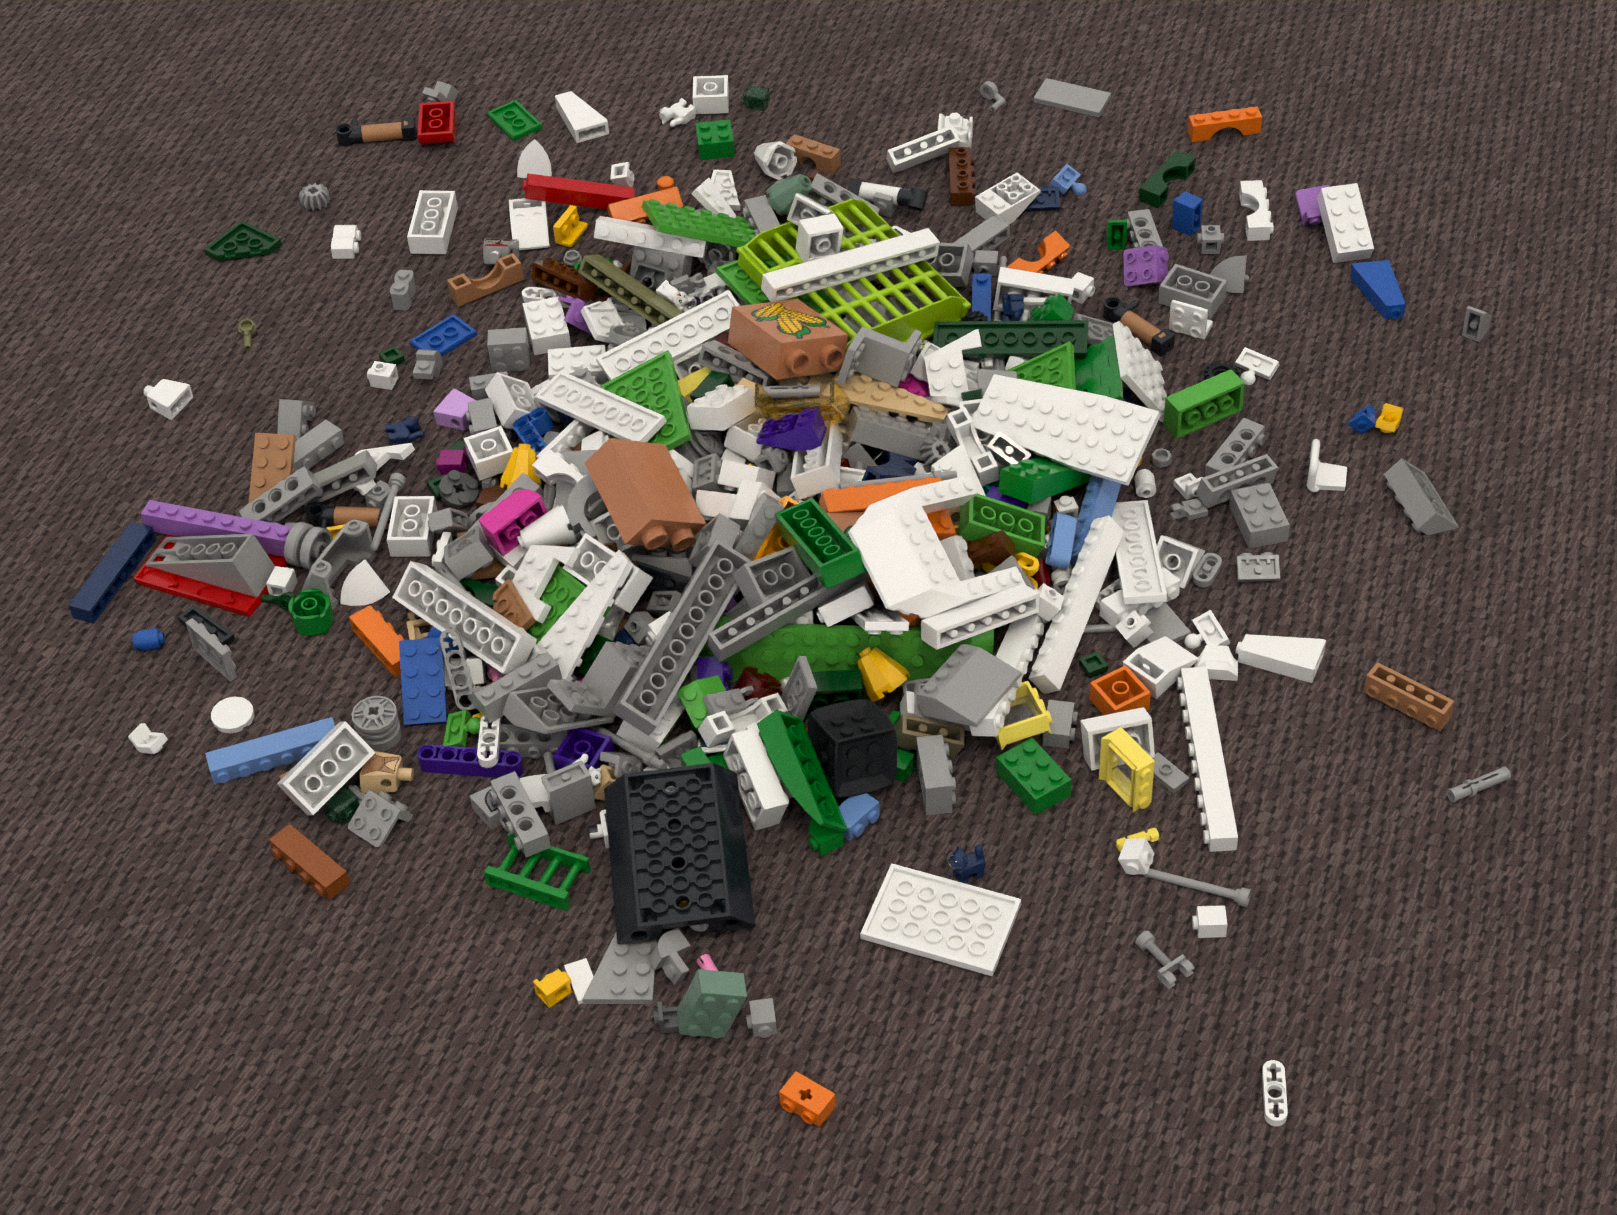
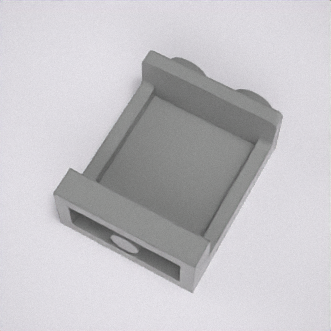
M582 760L541 777L542 784L548 793L551 810L548 813L555 825L596 809L591 775Z

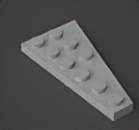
M615 933L582 999L583 1004H653L656 970L654 971L651 965L650 957L658 939L617 944V935Z

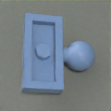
M1068 164L1050 182L1052 186L1059 187V192L1065 194L1069 188H1072L1073 193L1078 196L1084 195L1087 192V188L1083 183H1076L1081 174Z

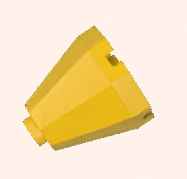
M520 443L519 447H514L502 475L500 487L504 488L507 485L508 489L524 473L542 489L541 478L535 474L532 466L537 461L535 449L531 448L530 444Z
M867 647L859 653L858 666L861 669V676L867 695L872 702L880 700L884 697V694L895 690L910 676L905 667L877 647L872 649Z

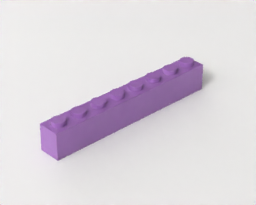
M153 500L148 501L141 513L144 525L151 526L156 533L177 537L254 534L267 554L284 557L286 538L292 529L291 526Z

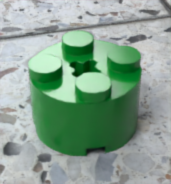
M315 588L300 591L297 597L294 598L293 596L289 601V612L293 626L298 634L314 636L329 631L334 622V614L330 598L327 594L322 593V590Z

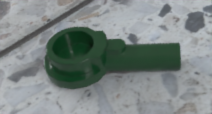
M293 592L283 593L280 596L262 594L261 601L279 604L284 610H289L290 599L293 596L294 598L297 596Z

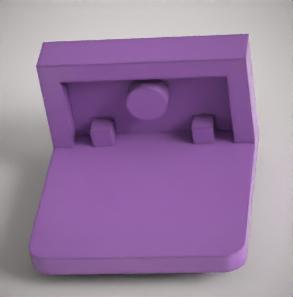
M1330 185L1296 191L1295 196L1303 225H1316L1323 222L1317 197L1321 188L1331 187Z
M1152 245L1126 249L1123 252L1125 286L1161 285L1169 273L1167 265L1169 254L1165 247Z
M568 295L565 298L559 296V301L570 306L564 321L592 335L581 314L582 308L587 306L585 305L586 302Z

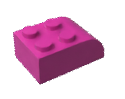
M527 489L519 490L500 501L497 506L485 513L478 521L488 543L504 557L520 544L517 536H520L519 531L546 514L547 509L542 497L537 492Z

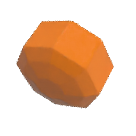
M669 176L660 177L657 180L658 190L661 191L674 187V179Z

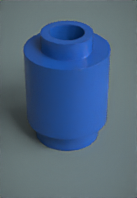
M159 628L138 630L137 633H133L134 648L141 651L161 648V644L165 643L164 632L160 631Z

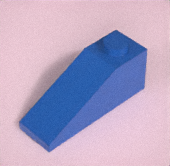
M973 274L972 312H983L984 317L988 316V321H991V274Z

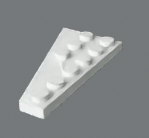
M620 550L615 553L537 644L543 653L548 652L559 664L562 679L570 682L573 680L571 675L575 667L581 665L583 660L580 658L584 650L591 646L605 619L603 615L607 607H611L615 601L612 598L617 588L623 586L634 565L625 553Z

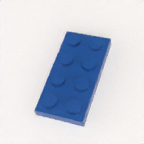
M440 637L399 641L404 726L447 722L444 655Z

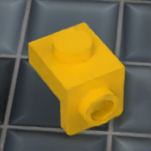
M1385 403L1375 427L1380 428V431L1384 433L1395 432L1400 425L1403 408Z

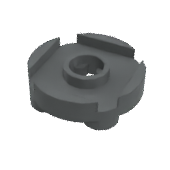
M451 470L449 474L441 479L438 493H440L443 503L451 508L462 509V507H469L477 499L479 493L478 481L466 473ZM455 488H460L463 490V492L460 491L459 493H456Z

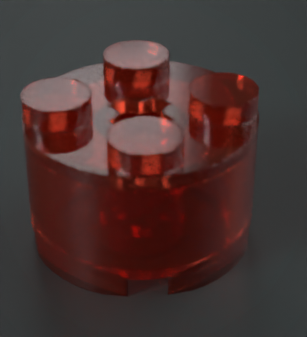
M745 666L733 689L752 686L754 692L744 696L745 701L751 698L760 699L775 693L779 694L782 684L766 672L764 674L757 673L758 668Z

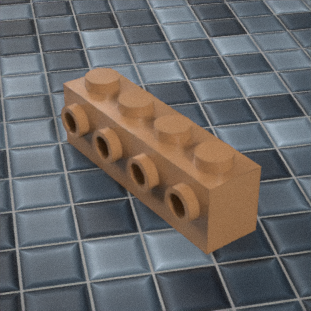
M1378 662L1366 675L1364 693L1438 731H1441L1451 719L1454 700Z

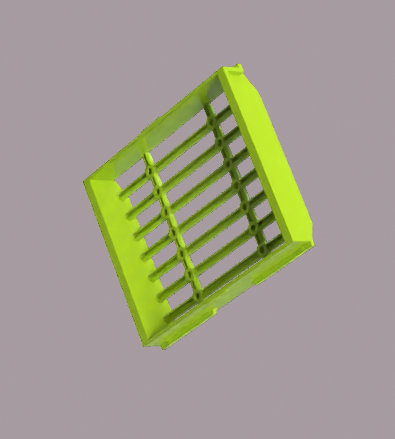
M849 199L827 207L834 211L833 214L838 218L843 226V230L848 229L854 235L846 238L842 234L840 249H855L856 247L853 245L855 243H862L864 246L873 244L868 239L871 237H875L880 242L900 236L864 200ZM792 222L763 231L745 246L736 249L739 253L738 265L760 288L763 274L803 263L795 250L799 226ZM861 224L867 231L862 233L855 225ZM787 252L793 259L785 262L779 254ZM772 258L778 265L769 269L762 261ZM926 260L904 266L914 276L910 279L899 268L891 269L890 271L901 281L895 285L881 272L873 274L886 287L880 291L865 277L856 279L870 293V295L864 297L849 282L840 284L855 299L849 303L832 287L824 288L839 305V307L834 309L815 291L806 293L824 311V313L820 314L827 320H833L842 331L848 334L851 340L846 345V352L857 334L839 317L840 314H848L861 328L863 326L907 343L915 329L922 332L920 339L924 340L934 336L935 322L961 321V318L967 315V310L971 307V304ZM922 283L939 301L933 303L915 284ZM900 290H910L925 306L918 309ZM885 296H895L910 313L902 315ZM792 297V298L785 299V300H794V299H798V298H797V297ZM870 302H879L895 319L887 321ZM858 307L864 308L880 325L871 327L854 309Z

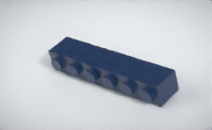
M131 521L127 528L123 530L121 536L112 545L106 556L102 558L100 564L91 573L85 584L81 586L76 596L70 601L68 606L74 619L92 624L97 621L156 541L151 526Z

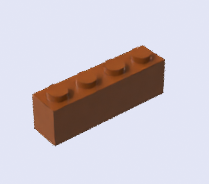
M291 824L269 839L272 848L270 852L276 860H283L290 872L296 871L303 883H310L317 895H324L330 900L350 884L347 871Z

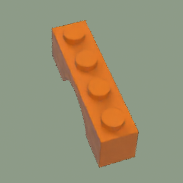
M1258 106L1191 115L1188 119V134L1192 142L1210 140L1217 131L1227 127L1236 128L1243 135L1261 133L1262 115Z
M1055 230L1044 238L1038 247L1039 261L1029 262L1018 258L1007 268L1044 274L1043 271L1046 269L1048 271L1056 265L1057 260L1061 262L1067 257L1070 245Z

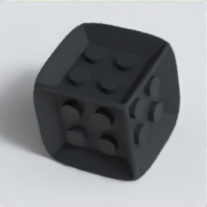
M865 699L850 700L824 706L810 713L807 733L834 796L850 797L886 788L894 783L897 773V735L891 720L875 703Z

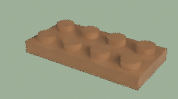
M255 433L249 503L260 497L264 492L269 491L280 481L292 475L296 442L295 435Z

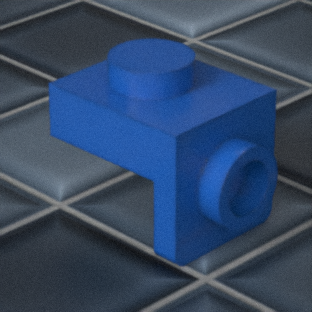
M1369 404L1355 413L1354 418L1348 421L1349 426L1359 434L1376 425L1375 408Z

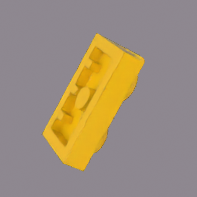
M570 205L553 226L556 244L572 247L587 229L588 224L579 221L576 206Z

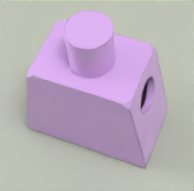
M453 388L433 411L436 424L465 430L472 423L467 422L465 411L469 410L467 402L476 400Z

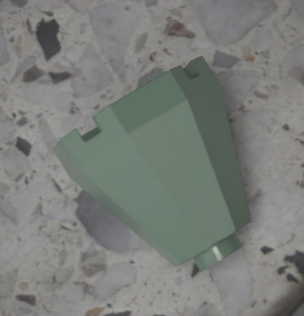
M798 174L776 181L766 190L767 194H770L768 203L778 215L786 214V218H788L796 193L806 197L812 189L810 179L807 176Z

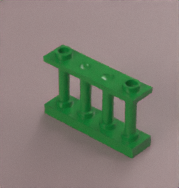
M508 833L507 839L511 849L499 868L487 866L484 871L486 885L567 911L571 905L569 892L567 891L579 871L590 873L589 858L582 854H575L551 846V848L531 855L521 872L516 875L507 871L518 853L523 851H518L516 848L514 834L510 835ZM539 858L551 861L539 881L528 879ZM559 864L571 868L559 888L547 885Z

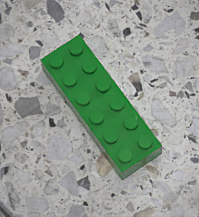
M813 498L775 514L782 537L791 547H795L799 557L826 589L835 587L845 580L855 578L859 574L866 572L859 549Z

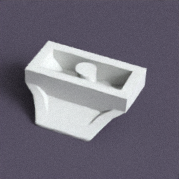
M1206 645L1198 657L1195 667H1207L1209 679L1237 681L1238 661L1233 657L1229 646Z

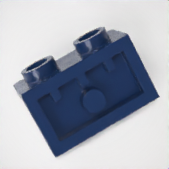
M1045 186L1044 188H1038L1040 193L1024 211L1059 210V187Z

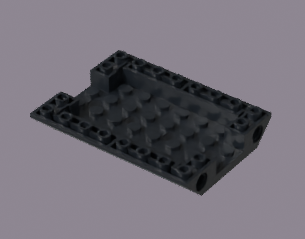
M715 763L626 773L604 789L617 944L657 940L663 935V929L708 924L709 932L714 933L755 927L736 772ZM669 786L677 788L674 792L665 791ZM672 824L681 825L677 830L669 829V826ZM676 862H683L685 864L682 868L673 867V864ZM680 901H687L689 903L683 908L677 906V903Z

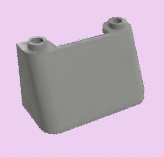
M351 520L344 525L312 565L301 591L310 588L322 590V593L329 596L332 610H334L338 601L333 597L335 592L334 589L330 588V585L347 564L357 566L363 560L371 562L376 556L375 551L370 549L372 538L368 523L360 520Z

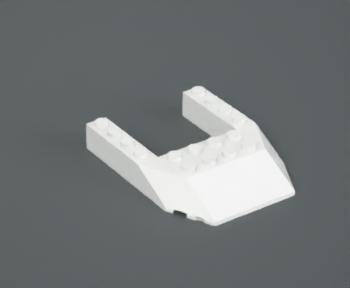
M970 475L913 487L873 503L867 507L864 514L848 531L853 544L860 551L863 564L886 609L898 610L907 615L913 613L919 615L921 619H926L1020 584H1025L1017 566L960 581L927 517V513L964 505L977 495L978 491Z

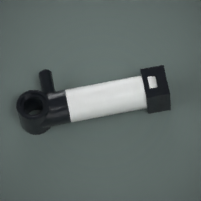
M850 178L848 191L866 201L874 202L873 196L876 192L893 196V205L908 207L917 211H924L928 192L917 188L905 189L873 184Z

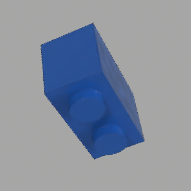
M1185 191L1179 197H1176L1173 201L1172 228L1192 236L1201 227L1203 199Z

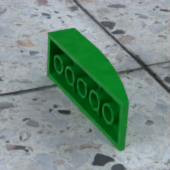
M1048 457L1024 459L1022 462L1010 464L1008 467L1001 469L998 492L1032 504L1089 482L1091 475L1056 463Z
M776 709L757 723L760 731L759 736L767 748V756L772 760L778 774L793 797L819 825L844 833L847 832L848 828L802 719Z

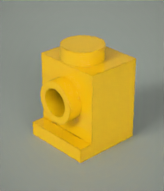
M559 969L547 974L540 982L538 979L533 981L535 994L549 1008L572 993L570 983H572L571 978L565 971L561 972Z

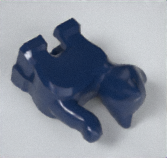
M1024 294L1001 295L1004 313L1001 321H1020L1024 312Z
M407 416L403 422L400 421L391 425L384 424L390 446L411 443L418 438L424 437V432L420 431L422 428L418 422L419 418Z
M977 845L974 850L975 852L967 855L960 846H957L956 851L951 855L948 860L949 865L955 869L953 874L959 882L968 883L969 876L975 874V879L984 877L986 862L982 845Z

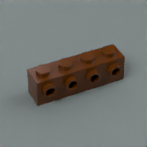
M970 147L949 148L951 206H971L972 199H975L976 196L975 177H972L975 176L974 166H971L974 165V154H970Z
M543 258L541 261L533 262V281L583 301L597 298L598 286L578 273V269L569 268L564 263L554 261L553 258Z

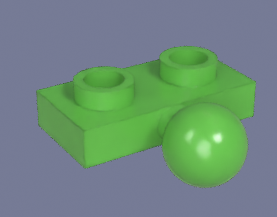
M467 709L448 714L443 746L466 747L468 732L479 734L481 719L478 717L471 718V714Z

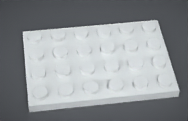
M891 863L860 936L861 939L993 977L1021 907V899Z

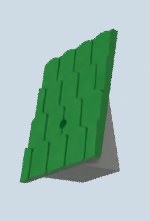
M1111 335L1101 343L1089 346L1087 357H1074L1076 390L1123 400V384L1120 378L1115 337Z

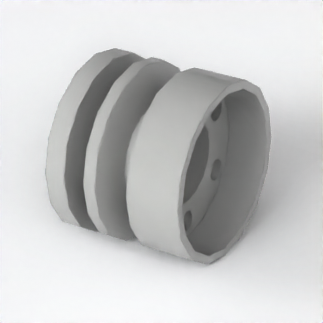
M690 429L692 439L675 447L676 452L693 464L694 460L716 453L721 458L726 450V447H724L725 439L718 430Z
M372 696L359 701L355 705L351 713L354 729L374 751H387L400 741L402 731L396 705L392 700L383 696Z

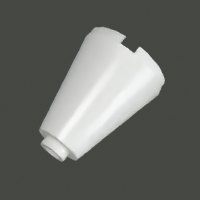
M562 504L557 505L520 530V536H517L521 548L526 547V550L529 549L531 544L560 546L577 542Z

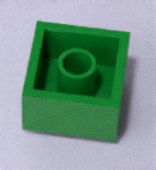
M730 120L695 123L700 160L735 157Z

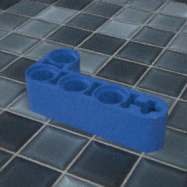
M544 407L534 409L513 423V428L521 443L530 444L531 448L535 449L536 456L547 446L541 436L549 432L554 426Z

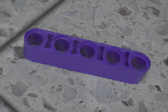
M423 745L417 751L419 765L424 772L495 778L514 771L519 778L524 773L522 757L516 751L499 750L498 762L490 768L482 767L479 764L478 748ZM487 751L486 758H489L490 751Z

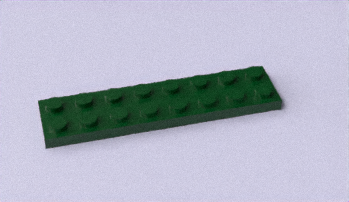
M1088 320L935 322L933 344L940 348L979 329L982 347L962 351L963 358H1009L1010 356L1034 358L1069 341L1074 346V357H1087Z

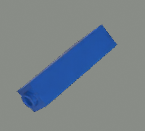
M1389 260L1352 263L1351 280L1383 318L1397 319L1404 317L1406 304Z

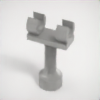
M1144 931L1138 936L1135 944L1142 951L1148 949L1164 966L1158 970L1157 978L1168 989L1176 985L1174 983L1176 978L1172 974L1175 970L1179 969L1185 977L1194 973L1192 971L1195 969L1193 964L1185 959L1186 957L1183 954L1171 961L1154 944L1156 938L1151 932Z

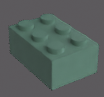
M698 969L677 1009L680 1035L712 1038L725 1037L747 998L744 974Z

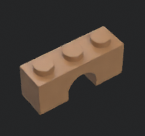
M795 134L786 143L795 148L794 156L797 157L798 164L802 165L809 157L816 163L817 170L830 175L841 165L840 149Z

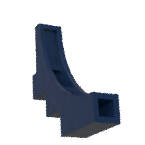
M865 446V451L872 459H875L874 461L879 466H867L862 481L915 475L916 468L914 466L919 460L872 446Z

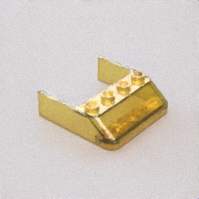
M830 380V398L774 401L760 384H755V408L766 420H778L787 414L795 415L801 413V411L807 408H819L824 421L841 423L850 410V399L835 380Z

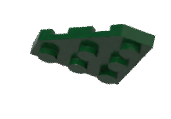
M241 220L208 245L204 252L205 255L217 261L268 255L281 246L282 243L280 238Z

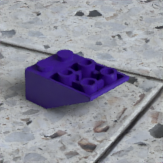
M807 408L795 415L787 414L778 420H767L762 425L756 442L761 445L805 451L821 446L827 427L819 408Z

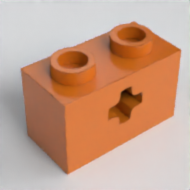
M797 1071L794 1072L779 1091L782 1108L789 1113L795 1112L800 1115L807 1124L814 1123L820 1127L836 1107L835 1093Z

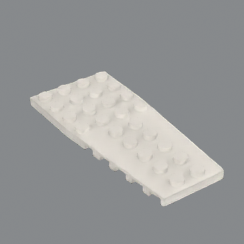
M995 374L972 420L975 429L984 432L988 436H995L1000 431L1024 449L1033 451L1038 456H1045L1071 469L1128 486L1161 414L1153 409L1103 395Z

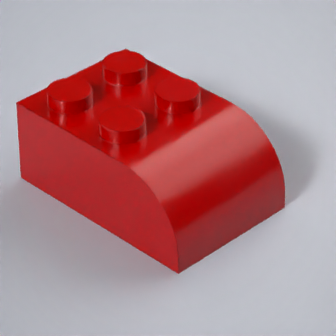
M454 101L419 103V144L455 143L457 116Z

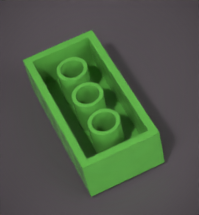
M1230 369L1165 397L1163 425L1178 439L1242 411L1245 383Z
M980 494L975 495L967 503L960 506L958 536H962L963 539L973 542L1003 530L1015 543V554L1024 552L1037 558L1045 547V515Z

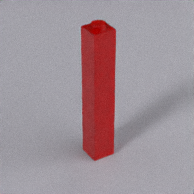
M527 173L526 180L522 182V191H525V199L607 209L608 204L635 198L634 187Z

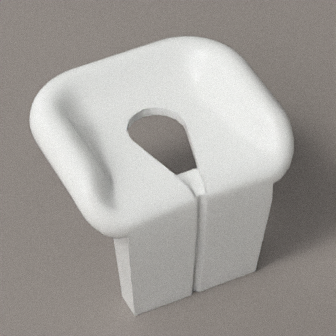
M1314 439L1310 451L1307 488L1311 492H1318L1319 490L1345 491L1347 467L1320 462V441Z

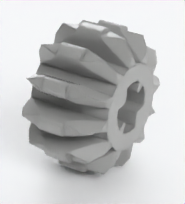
M308 184V187H302V190L299 192L300 203L306 210L312 209L314 212L318 208L321 211V207H327V203H330L329 191L323 184Z
M936 436L931 437L923 442L919 450L922 454L920 459L925 461L924 466L929 465L930 471L931 465L953 450V448L948 447L949 442L943 441V437L938 439Z

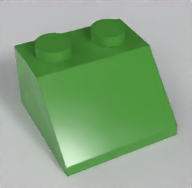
M718 675L695 680L677 691L697 731L705 718L710 716L703 698L708 694L726 691Z

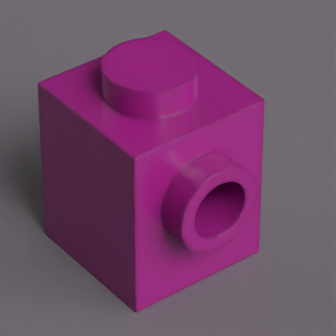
M464 450L440 451V456L436 459V469L440 471L441 475H447L451 470L466 473L468 462Z

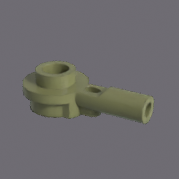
M251 319L240 321L238 326L239 333L244 336V350L251 349V335L257 330L256 324Z

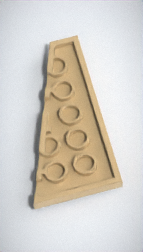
M837 371L820 401L827 402L828 399L838 401L839 405L844 406L845 403L855 404L856 407L861 405L868 407L870 411L874 412L883 411L887 414L889 411L895 412L906 418V415L915 416L919 421L933 423V421L944 423L950 411L949 408L859 372H854L852 379H848L842 385L837 383L840 371Z

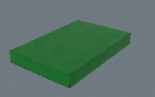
M517 100L487 112V117L513 142L543 129V125Z

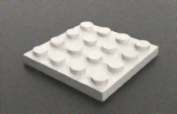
M1118 321L1113 324L1120 378L1149 409L1159 411L1161 414L1159 420L1164 422L1165 397H1167V394L1163 387L1165 382L1161 375L1162 366L1159 361H1155L1152 358L1148 349L1145 350L1142 347L1140 340L1132 336L1130 329L1127 326L1124 327Z

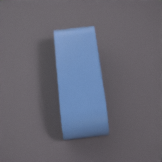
M1059 512L1054 514L1045 564L1064 570L1068 568L1073 549L1077 523L1076 517Z

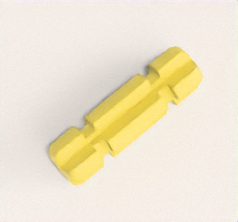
M1151 828L1146 833L1142 831L1129 835L1127 839L1146 838L1147 841L1154 842L1159 840V832L1156 828ZM1125 837L1116 840V847L1119 852L1123 848L1126 840Z

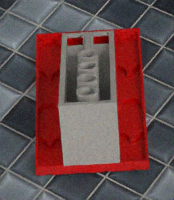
M254 534L183 537L166 535L133 579L137 584L147 588L251 617L255 609L262 602L261 595L268 593L266 583L274 567H287L288 563L285 561V557L267 554Z

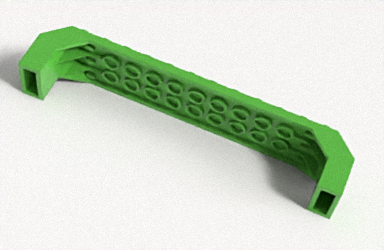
M722 614L713 631L732 621V619ZM786 624L725 660L729 663L730 668H733L734 677L730 682L780 683L781 679L790 677L799 656H806L812 672L859 669L857 662L860 658L859 653L867 647L871 649L877 647L906 668L910 674L906 681L931 678L961 644L980 647L994 655V629L936 650L921 640V627H909V631H903V634L895 635L890 634L888 631H881V634H868L861 626L832 625L827 627V625ZM708 639L699 653L700 657H715L708 647ZM861 676L862 686H865Z

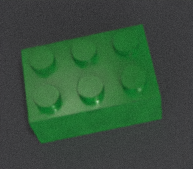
M1033 738L996 757V773L1034 815L1071 796L1072 780Z

